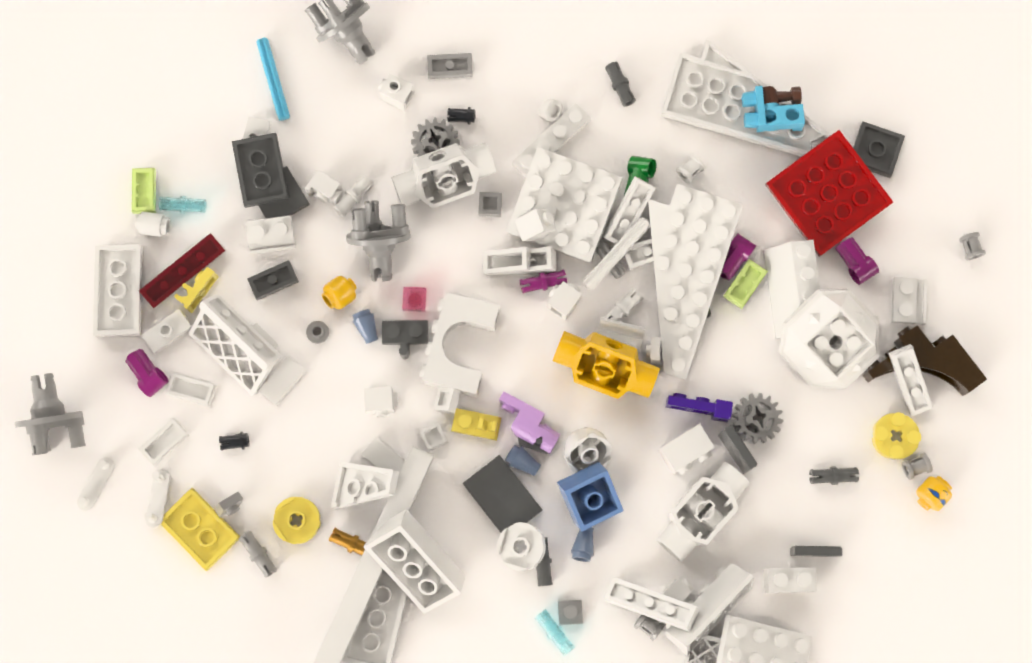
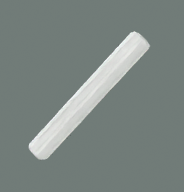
M641 217L583 280L586 288L593 290L650 228V223L645 218Z

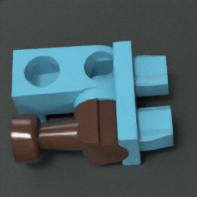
M755 86L754 91L742 94V106L754 107L755 111L754 113H744V127L756 128L757 132L785 129L802 131L805 125L803 104H801L802 92L800 86L791 87L790 91H777L773 86ZM791 101L792 105L779 106V102Z

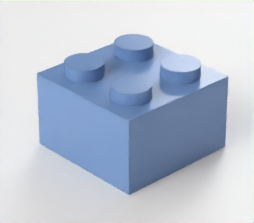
M599 462L557 482L571 518L581 532L624 511L607 469Z

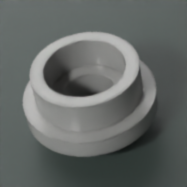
M322 321L311 322L306 329L307 338L315 344L325 342L329 337L328 326ZM316 328L321 329L320 335L313 334Z

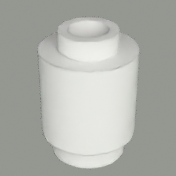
M142 211L140 216H136L135 228L138 229L139 234L158 237L169 234L171 219L165 217L164 214Z

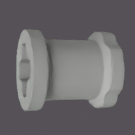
M979 232L969 233L959 238V242L963 243L966 251L965 259L967 261L986 255V251L982 249L978 238L980 236Z
M925 452L920 453V456L914 459L901 461L904 473L909 480L921 473H931L933 471L931 461Z
M641 614L633 627L641 629L654 641L663 630L665 624Z

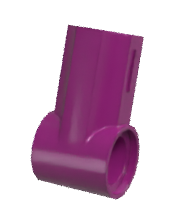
M737 233L731 241L720 277L730 281L757 245Z
M853 237L848 238L835 248L848 266V272L856 284L861 285L879 273L876 262L870 256L865 255Z
M143 349L131 352L127 356L125 362L138 379L137 385L146 396L152 397L169 383L165 373L154 366Z

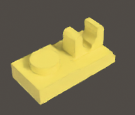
M206 267L204 271L201 270L197 274L193 288L186 283L182 284V287L187 290V296L182 297L176 293L174 297L190 313H193L219 276L212 269Z
M456 408L451 432L497 441L501 417Z

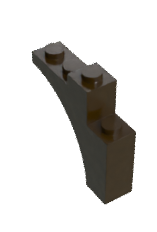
M918 325L912 329L907 326L898 332L899 338L893 342L896 346L884 354L886 359L882 362L876 360L867 368L868 372L862 375L867 382H870L879 376L895 372L888 353L911 344L921 372L931 374L946 381L962 396L987 380L953 334L947 339L943 335L931 343Z

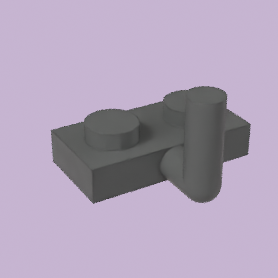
M428 320L382 321V345H400L399 354L402 359L406 360L409 358L410 345L428 344Z

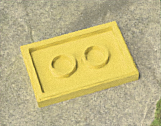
M194 488L186 492L164 514L161 523L164 529L205 571H208L241 537L222 517L219 518L215 510Z

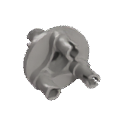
M321 0L318 2V5H320L328 19L321 12L316 2L304 10L316 26L314 29L319 34L316 37L319 43L333 36L337 42L346 46L358 64L364 63L368 60V57L376 54L371 43L363 33V25L359 19L360 16L370 9L367 2L364 3L363 0H344L347 4V9L340 12L333 0Z
M371 200V203L370 201H365V208L351 209L353 229L346 235V242L350 245L363 246V250L369 258L371 281L376 282L377 278H381V273L382 282L390 281L393 276L391 254L395 244L411 238L409 225L406 224V205H391L392 225L387 226L382 224L379 217V201Z
M53 373L44 374L45 389L41 387L39 375L30 376L33 404L30 408L31 419L14 422L15 428H26V434L30 437L32 456L52 451L48 430L54 427L65 426V428H68L71 448L86 446L82 426L85 425L83 411L65 413L64 404L58 399Z

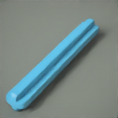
M266 37L260 38L256 43L277 117L280 121H284L290 118L270 44Z

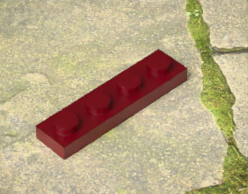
M209 233L138 291L154 309L179 289L183 283L189 281L225 252V249Z

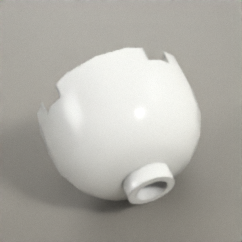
M587 427L577 429L566 440L564 446L565 460L570 469L575 473L597 462L606 467L611 460L610 453L612 447L605 435L597 429Z

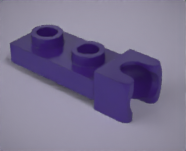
M673 393V396L669 395L667 397L665 408L710 415L711 420L728 423V420L731 419L733 402L716 399L714 403H711L710 399L705 397H696V400L688 399L685 394Z

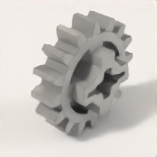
M434 117L433 123L425 119V126L418 124L419 132H412L413 137L416 139H411V145L415 146L412 150L413 154H418L417 157L438 150L437 146L432 142V136L434 140L439 142V149L444 148L449 143L450 145L454 143L460 145V139H457L458 131H453L452 123L446 126V119H443L441 123H438L436 117ZM427 133L426 138L421 142L422 137Z
M751 393L748 395L749 400L743 397L740 399L742 405H735L734 408L738 413H733L732 417L737 419V421L732 425L733 427L739 426L740 429L737 433L739 435L745 434L744 441L752 438L753 444H756L758 439L762 443H766L767 436L771 440L775 438L773 431L777 433L781 431L777 424L784 422L783 419L778 418L783 411L776 410L775 407L779 403L774 402L772 404L770 402V395L763 399L762 393H759L757 398ZM760 404L766 406L769 410H765ZM749 406V414L742 417L744 409ZM755 415L761 416L762 420L758 422V420H753V417ZM772 419V425L767 431L766 424ZM747 426L751 427L752 429L755 430V433H754V432H751V431L748 430L746 427H747Z

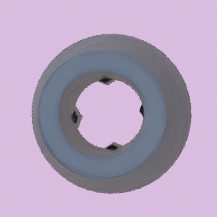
M365 309L352 315L354 319L352 322L366 344L379 340L374 313H371L370 309Z
M514 445L505 458V461L509 463L508 466L527 472L532 476H535L541 466L522 446Z
M593 527L582 532L579 529L571 549L572 559L580 562L591 561V557L594 556Z

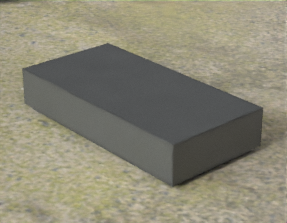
M795 545L790 548V556H843L841 546Z

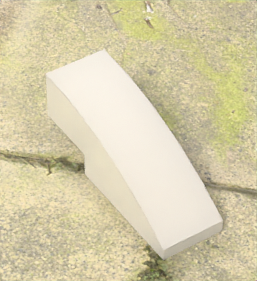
M551 246L532 249L519 247L483 252V274L533 275L542 272L544 274L557 272L556 250Z

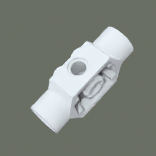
M457 143L414 158L411 170L393 176L391 179L401 204L407 206L422 200L433 209L475 193L478 179L496 173V168L486 143L466 150Z
M724 462L711 478L702 477L669 513L671 523L656 539L657 542L680 562L686 558L696 545H708L738 511L739 507L736 499L749 486L750 483L747 478L735 467Z

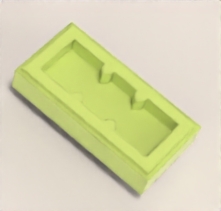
M155 168L132 169L131 212L133 214H141L142 211L156 213Z
M748 259L723 297L740 309H743L768 271Z

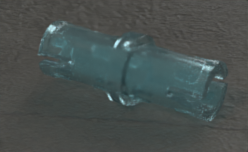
M180 196V198L159 197V200H161L159 201L160 211H179L180 214H185L186 212L206 213V199L186 198V196Z
M547 609L534 618L547 633V639L553 641L563 654V657L575 648L562 631L564 628L561 625L558 626L547 612Z

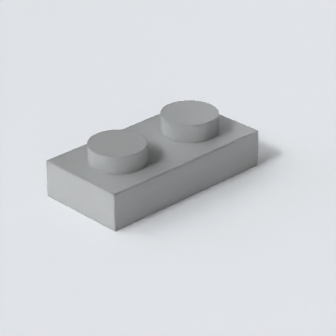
M472 53L427 55L428 79L473 77Z

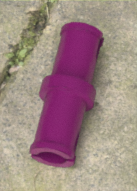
M565 270L548 274L542 272L539 273V276L520 279V286L530 284V286L521 288L522 294L540 289L546 291L548 287H553L556 284L561 285L563 281L567 283V277L557 279V277L566 275Z

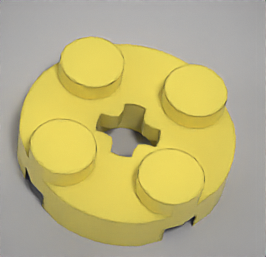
M901 412L889 413L881 417L874 424L872 430L874 448L880 455L888 459L898 460L912 455L921 441V434L917 424L913 419ZM892 430H894L895 432H900V442L898 440H891V437L893 436L891 433Z
M289 497L276 507L273 528L278 537L283 541L291 544H303L310 541L317 534L321 526L320 512L310 500L302 497ZM294 514L298 517L301 515L303 517L301 520L302 524L299 527L291 525Z

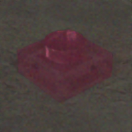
M403 287L402 310L426 312L427 288Z

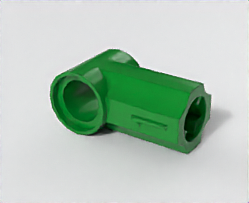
M640 156L630 157L627 166L629 178L624 196L635 176L649 183V179L653 178L656 173L657 163L655 159Z

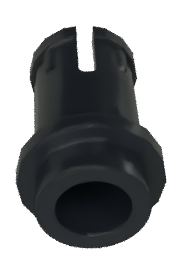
M468 107V109L448 108L447 115L449 117H447L448 122H467L470 125L471 122L475 123L476 110L471 109V107Z
M243 431L240 434L219 436L221 451L235 448L245 450V447L250 446L248 433H243Z

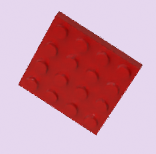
M840 130L833 133L765 183V186L806 240H814L815 253L818 257L894 203Z

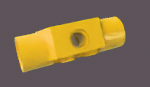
M564 331L552 360L571 368L575 383L619 399L628 391L649 398L660 370L657 366L639 360L637 348L596 332L591 333L584 339Z

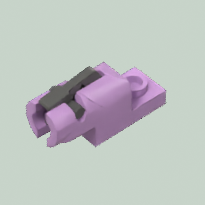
M503 391L499 399V403L503 404L501 408L511 414H514L515 411L518 412L511 430L518 437L519 445L546 455L551 454L560 434L546 423L544 425L541 424L545 413Z

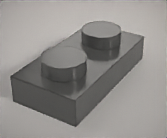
M289 260L247 278L257 301L299 282Z

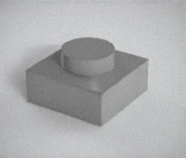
M479 192L478 215L501 217L502 193Z
M239 491L218 503L215 512L219 518L226 514L231 516L240 510L239 506L243 501V497Z
M582 600L558 601L559 625L583 624Z

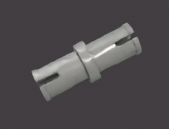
M252 531L245 533L244 537L241 536L238 540L241 541L250 554L249 559L256 563L264 577L267 578L272 575V572L275 573L278 570L277 567H275L266 554V548L261 547Z

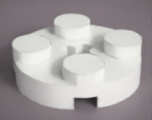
M518 522L502 531L498 539L497 550L507 567L517 571H526L536 568L542 561L546 550L545 537L537 527L528 523ZM524 540L527 549L523 550L522 554H520L516 544Z

